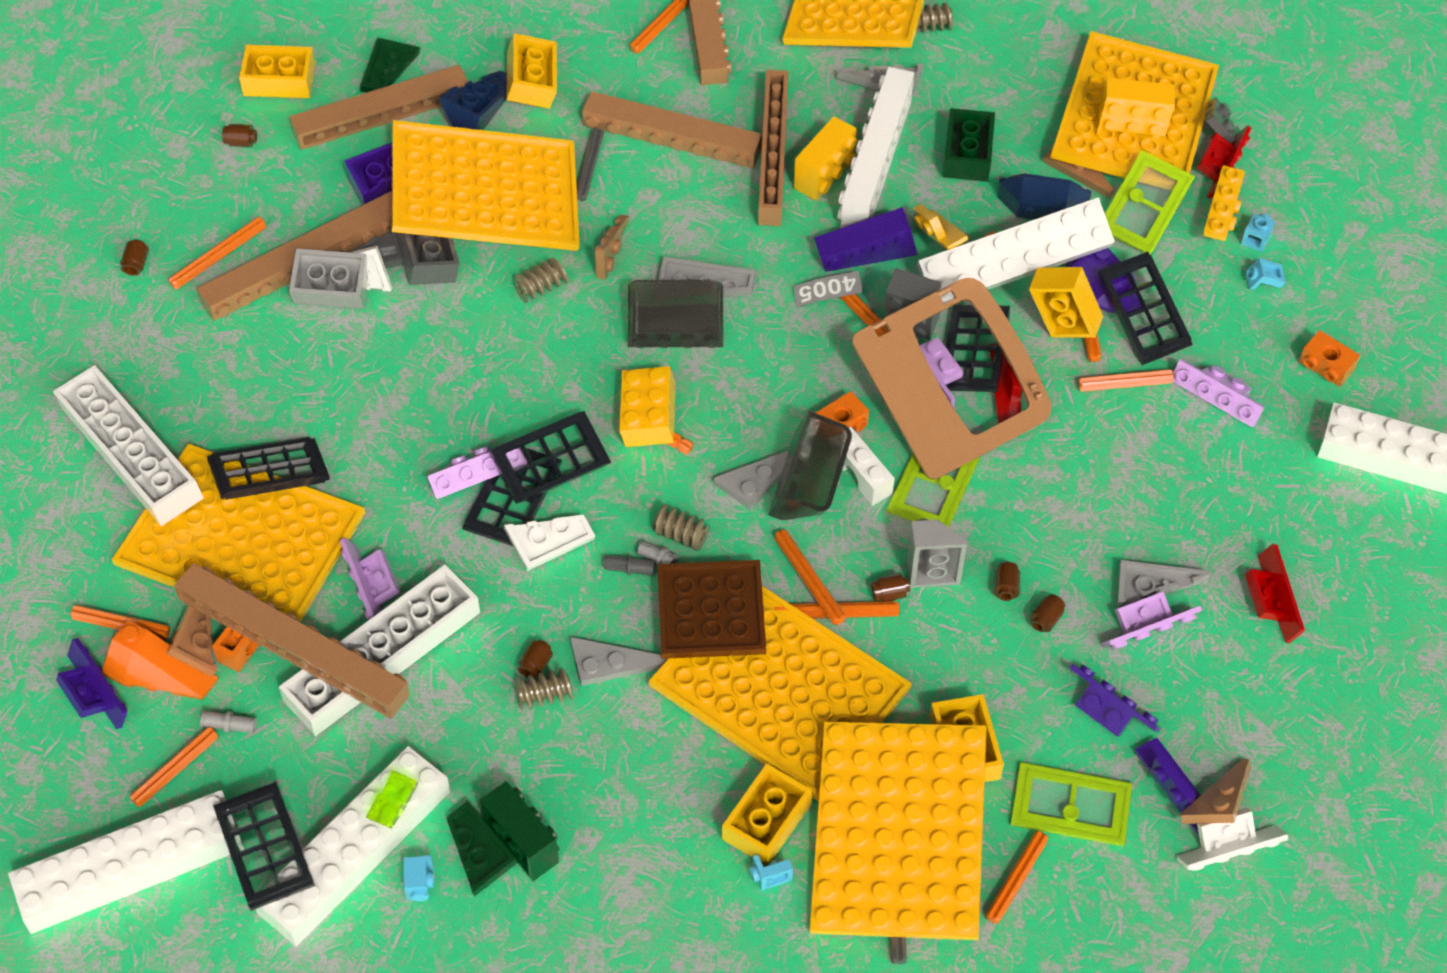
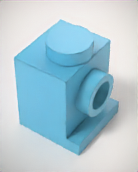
M1253 214L1245 229L1241 245L1263 252L1272 235L1276 221H1273L1267 214ZM1250 235L1262 239V241L1251 238Z
M431 855L404 858V890L407 900L425 901L429 898V888L434 887V865Z

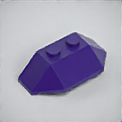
M1107 248L1067 262L1066 267L1083 268L1100 309L1116 313L1098 274L1099 270L1121 262L1110 249ZM1127 274L1111 280L1117 294L1133 288ZM1136 293L1120 299L1126 313L1142 307Z

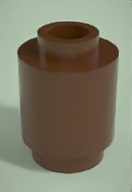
M229 124V126L223 127L222 139L224 144H228L231 147H252L253 143L257 142V130L253 128V125Z
M132 240L126 243L120 261L121 270L125 274L137 276L143 271L149 253V248L143 241Z
M1000 563L995 570L994 595L1003 601H1011L1019 596L1021 572L1015 563Z
M901 573L878 577L876 581L871 582L875 602H889L906 598V592H910L908 578L903 577Z
M1054 594L1043 597L1029 616L1032 627L1039 632H1050L1064 614V601Z
M542 640L531 641L518 662V672L527 679L528 675H532L536 679L540 672L543 673L553 656L550 645Z

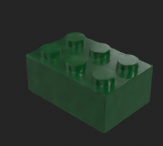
M950 108L943 177L989 181L995 112Z
M505 781L480 799L482 816L485 822L517 858V864L532 881H535L559 863L558 851L560 849L557 845L558 836L551 826L548 825L546 827L540 821L541 816L535 807H528L524 802L525 798L517 787L512 788Z

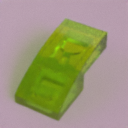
M392 770L382 793H377L366 818L392 829L408 805L419 782Z

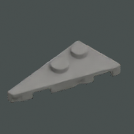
M917 63V67L903 68L902 64L894 66H869L867 71H855L854 67L838 70L837 78L880 91L879 82L881 75H886L888 67L915 72L914 92L924 71V64Z
M798 446L716 476L713 485L751 510L805 455V449Z
M1121 560L1119 565L1117 607L1126 606L1160 592L1168 594L1208 582L1210 571Z
M570 638L581 686L659 670L668 660L661 659L660 654L579 638Z

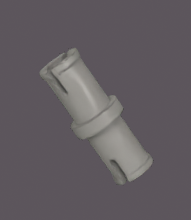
M203 710L200 719V727L222 729L225 733L237 731L254 734L257 726L256 717L238 716L229 711L224 714Z

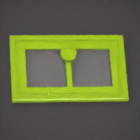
M1141 150L1105 212L1113 238L1143 253L1148 251L1151 255L1195 176Z
M912 453L886 512L910 521L920 519L939 520L947 527H950L980 457L938 479L932 480L926 477Z
M1020 762L1011 825L1124 847L1132 783Z

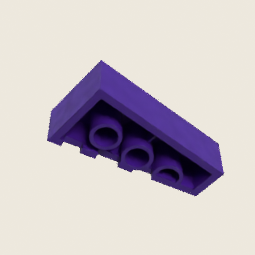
M392 142L344 161L346 176L362 205L392 191Z
M903 207L814 237L825 272L918 255Z

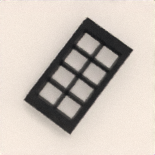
M1148 251L1098 271L1100 281L1142 366L1193 345L1184 322ZM1146 267L1152 281L1137 286L1131 272ZM1127 274L1133 288L1117 294L1111 280ZM1155 285L1161 299L1146 305L1140 291ZM1136 293L1142 307L1126 313L1120 299ZM1164 304L1170 318L1154 323L1149 309ZM1145 312L1151 325L1135 331L1129 317ZM1173 322L1179 336L1164 342L1157 328ZM1153 330L1160 344L1144 350L1138 336Z
M953 305L946 348L952 357L954 356V351H972L971 361H956L960 367H969L968 378H959L946 384L950 391L997 392L1004 353L997 341L996 345H978L980 334H993L989 329H981L982 317L973 305ZM999 306L1009 321L1010 306ZM960 318H978L976 328H958ZM957 334H975L973 345H956ZM977 351H995L993 362H975ZM974 367L992 368L991 378H973Z
M585 411L571 415L489 451L516 504L587 475L611 463ZM576 424L584 440L570 446L563 429ZM558 432L565 448L552 454L544 437ZM539 440L547 456L533 462L525 445ZM587 445L595 461L581 466L573 450ZM520 448L528 464L514 470L506 453ZM568 452L576 469L562 474L554 458ZM550 461L558 477L543 482L536 466ZM531 468L539 485L525 490L517 474Z
M310 437L212 453L211 456H207V462L220 499L225 498V500L320 484L330 480L315 438L310 439ZM299 450L305 451L307 458L291 460L288 453ZM283 453L285 462L269 463L267 456ZM262 458L264 465L248 468L246 459ZM240 461L242 469L226 471L224 463ZM310 465L313 473L297 476L294 467ZM289 469L291 477L275 479L273 471ZM267 472L269 481L253 482L251 475ZM246 477L248 484L231 486L229 478Z
M527 449L533 462L547 456L546 454ZM554 458L560 468L562 460ZM550 461L537 465L548 469L543 482L556 477L557 474ZM528 470L517 474L521 483L526 481L539 485L536 479L525 476ZM497 475L486 480L464 522L463 530L513 546L506 531L499 528L503 517L508 515L522 520L521 524L533 521L547 492L526 500V502L531 504L525 516L509 511L508 508L513 497L509 490L495 486L500 476ZM492 490L509 496L503 508L486 503ZM483 507L500 513L494 526L477 520Z
M277 782L213 805L250 911L315 886ZM272 799L277 814L257 821L253 806ZM247 809L252 824L232 831L227 816ZM280 819L285 834L265 842L260 826ZM255 829L260 844L239 851L234 836ZM287 840L293 855L272 862L267 847ZM262 849L267 865L247 872L242 857ZM295 860L300 875L280 883L275 867ZM270 870L275 885L254 893L249 877Z

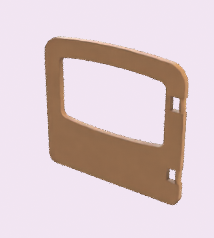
M975 278L960 279L885 317L883 320L858 331L852 338V345L922 471L929 479H938L1030 431L1046 421L1051 413V401L1024 346L985 285ZM952 292L954 299L944 304L940 297ZM964 300L969 301L993 334L1007 358L1028 403L1026 410L978 435H974L969 431L949 402L929 367L913 331V327L916 324ZM886 325L890 332L878 337L875 330Z

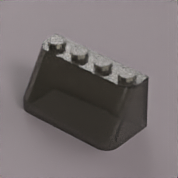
M635 280L628 285V347H723V285L719 281Z
M807 412L795 430L771 503L769 516L779 520H791L822 515L830 508L852 440L851 430L846 425L814 412Z

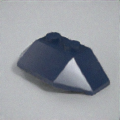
M1024 173L1009 178H1000L997 197L1017 218L1035 220L1090 201L1091 191L1084 189L1072 180Z

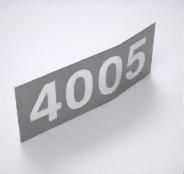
M859 271L818 278L793 286L797 308L821 300L863 292Z

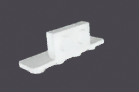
M1245 808L1238 810L1235 823L1197 824L1201 848L1177 855V861L1187 870H1200L1205 865L1214 862H1226L1230 857L1240 854L1248 855L1262 847L1277 846L1279 842L1288 840V835L1277 825L1255 831L1252 811Z

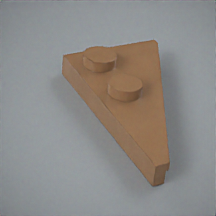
M1053 147L1044 156L1043 163L1109 199L1112 198L1114 189L1100 171L1050 158Z
M628 215L618 216L615 222L616 226L609 228L601 240V246L597 245L595 248L596 278L606 280L608 272H612L614 269L615 254H619L621 251V239L629 221Z
M187 605L167 651L168 655L210 677L217 670V666L213 665L212 658L214 642L211 638V618Z
M1242 759L1181 813L1182 823H1235L1251 770L1250 760Z

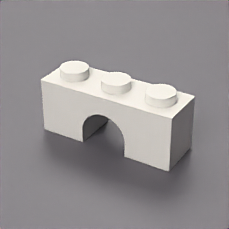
M852 427L831 437L829 455L843 471L849 468L853 470L858 480V490L872 506L893 494L894 477Z

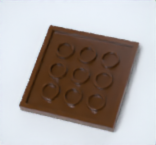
M760 560L657 564L661 659L766 654Z

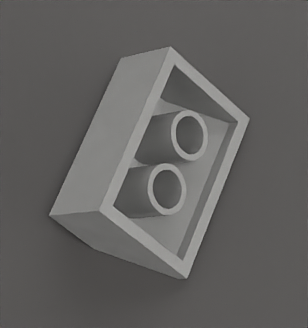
M296 248L289 293L293 302L296 304L364 309L367 293V254Z
M920 519L911 521L906 559L910 588L960 585L967 540L939 520Z

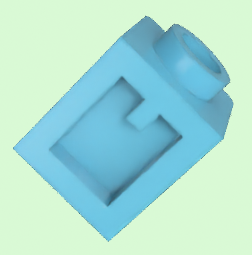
M1258 258L1245 272L1248 287L1252 290L1261 283L1281 288L1286 283L1282 265Z
M759 855L752 856V866H749V871L753 882L758 881L761 891L793 881V867L790 859L785 861L776 860L763 867Z

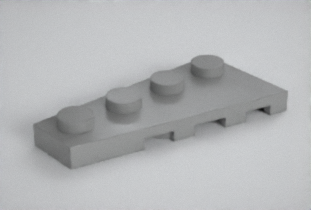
M664 257L654 296L655 301L752 295L756 270Z

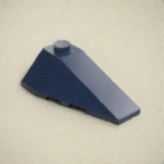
M500 70L483 76L481 81L475 83L472 81L466 82L465 86L461 88L457 86L452 87L442 95L439 102L452 127L484 130L507 99V74Z

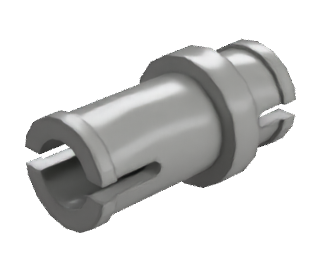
M645 540L639 545L637 551L639 556L655 560L656 565L677 563L678 555L671 553L670 549L657 547Z

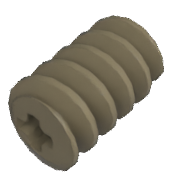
M935 3L932 8L930 4H926L924 10L922 7L916 33H918L919 26L922 27L923 32L927 31L928 26L931 27L932 31H935L936 25H939L940 30L943 31L945 24L948 25L949 30H952L953 15L951 7L947 3H942L941 8L938 3Z
M550 258L548 263L541 262L540 266H533L531 271L525 270L523 275L521 273L516 274L515 284L522 301L528 303L527 295L532 299H536L535 291H538L540 295H544L543 287H546L548 291H552L551 283H554L559 288L561 286L560 279L567 284L568 276L562 265L555 258Z
M665 503L657 513L653 530H656V534L659 536L665 534L666 539L674 537L676 543L683 541L685 547L692 545L693 550H700L707 539L710 525L704 528V519H700L695 524L694 515L685 520V511L676 516L677 508L675 507L670 512H667L668 504Z
M563 668L559 669L558 677L550 670L548 679L545 678L542 672L538 674L537 681L532 675H528L527 683L524 682L522 677L517 679L516 691L521 711L525 702L530 709H533L534 700H537L540 707L544 704V698H547L550 704H554L555 696H558L559 700L564 702L565 694H568L571 700H573L570 680Z

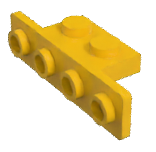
M1227 166L1222 167L1203 236L1225 241L1228 231L1234 230L1237 218L1232 216L1233 213L1238 214L1242 201L1237 199L1245 171Z
M922 204L913 207L916 215L913 217L915 225L945 249L956 248L968 240L964 232L936 211H930Z

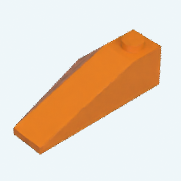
M130 620L125 622L111 640L102 669L104 676L122 686L146 687L147 690L155 692L156 689L169 691L173 695L201 700L206 697L219 680L215 675L210 677L168 655L167 651L170 647L168 643Z

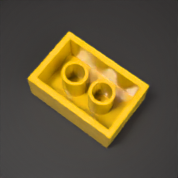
M514 33L507 50L506 100L550 109L557 92V42Z
M246 45L239 76L243 96L310 98L316 68L313 48Z
M1107 77L1098 108V129L1166 136L1175 107V85Z
M833 116L795 158L794 189L816 201L822 194L825 195L829 191L831 184L835 180L840 179L845 168L851 166L853 156L856 157L857 128Z
M1037 268L1029 290L1051 338H1095L1103 314L1083 268Z
M670 366L622 371L619 431L625 447L674 443L676 383Z
M984 695L932 703L929 716L931 724L986 726L985 782L1001 779L1004 763Z
M766 763L722 825V840L750 857L758 854L761 863L767 866L773 861L812 805L813 790Z

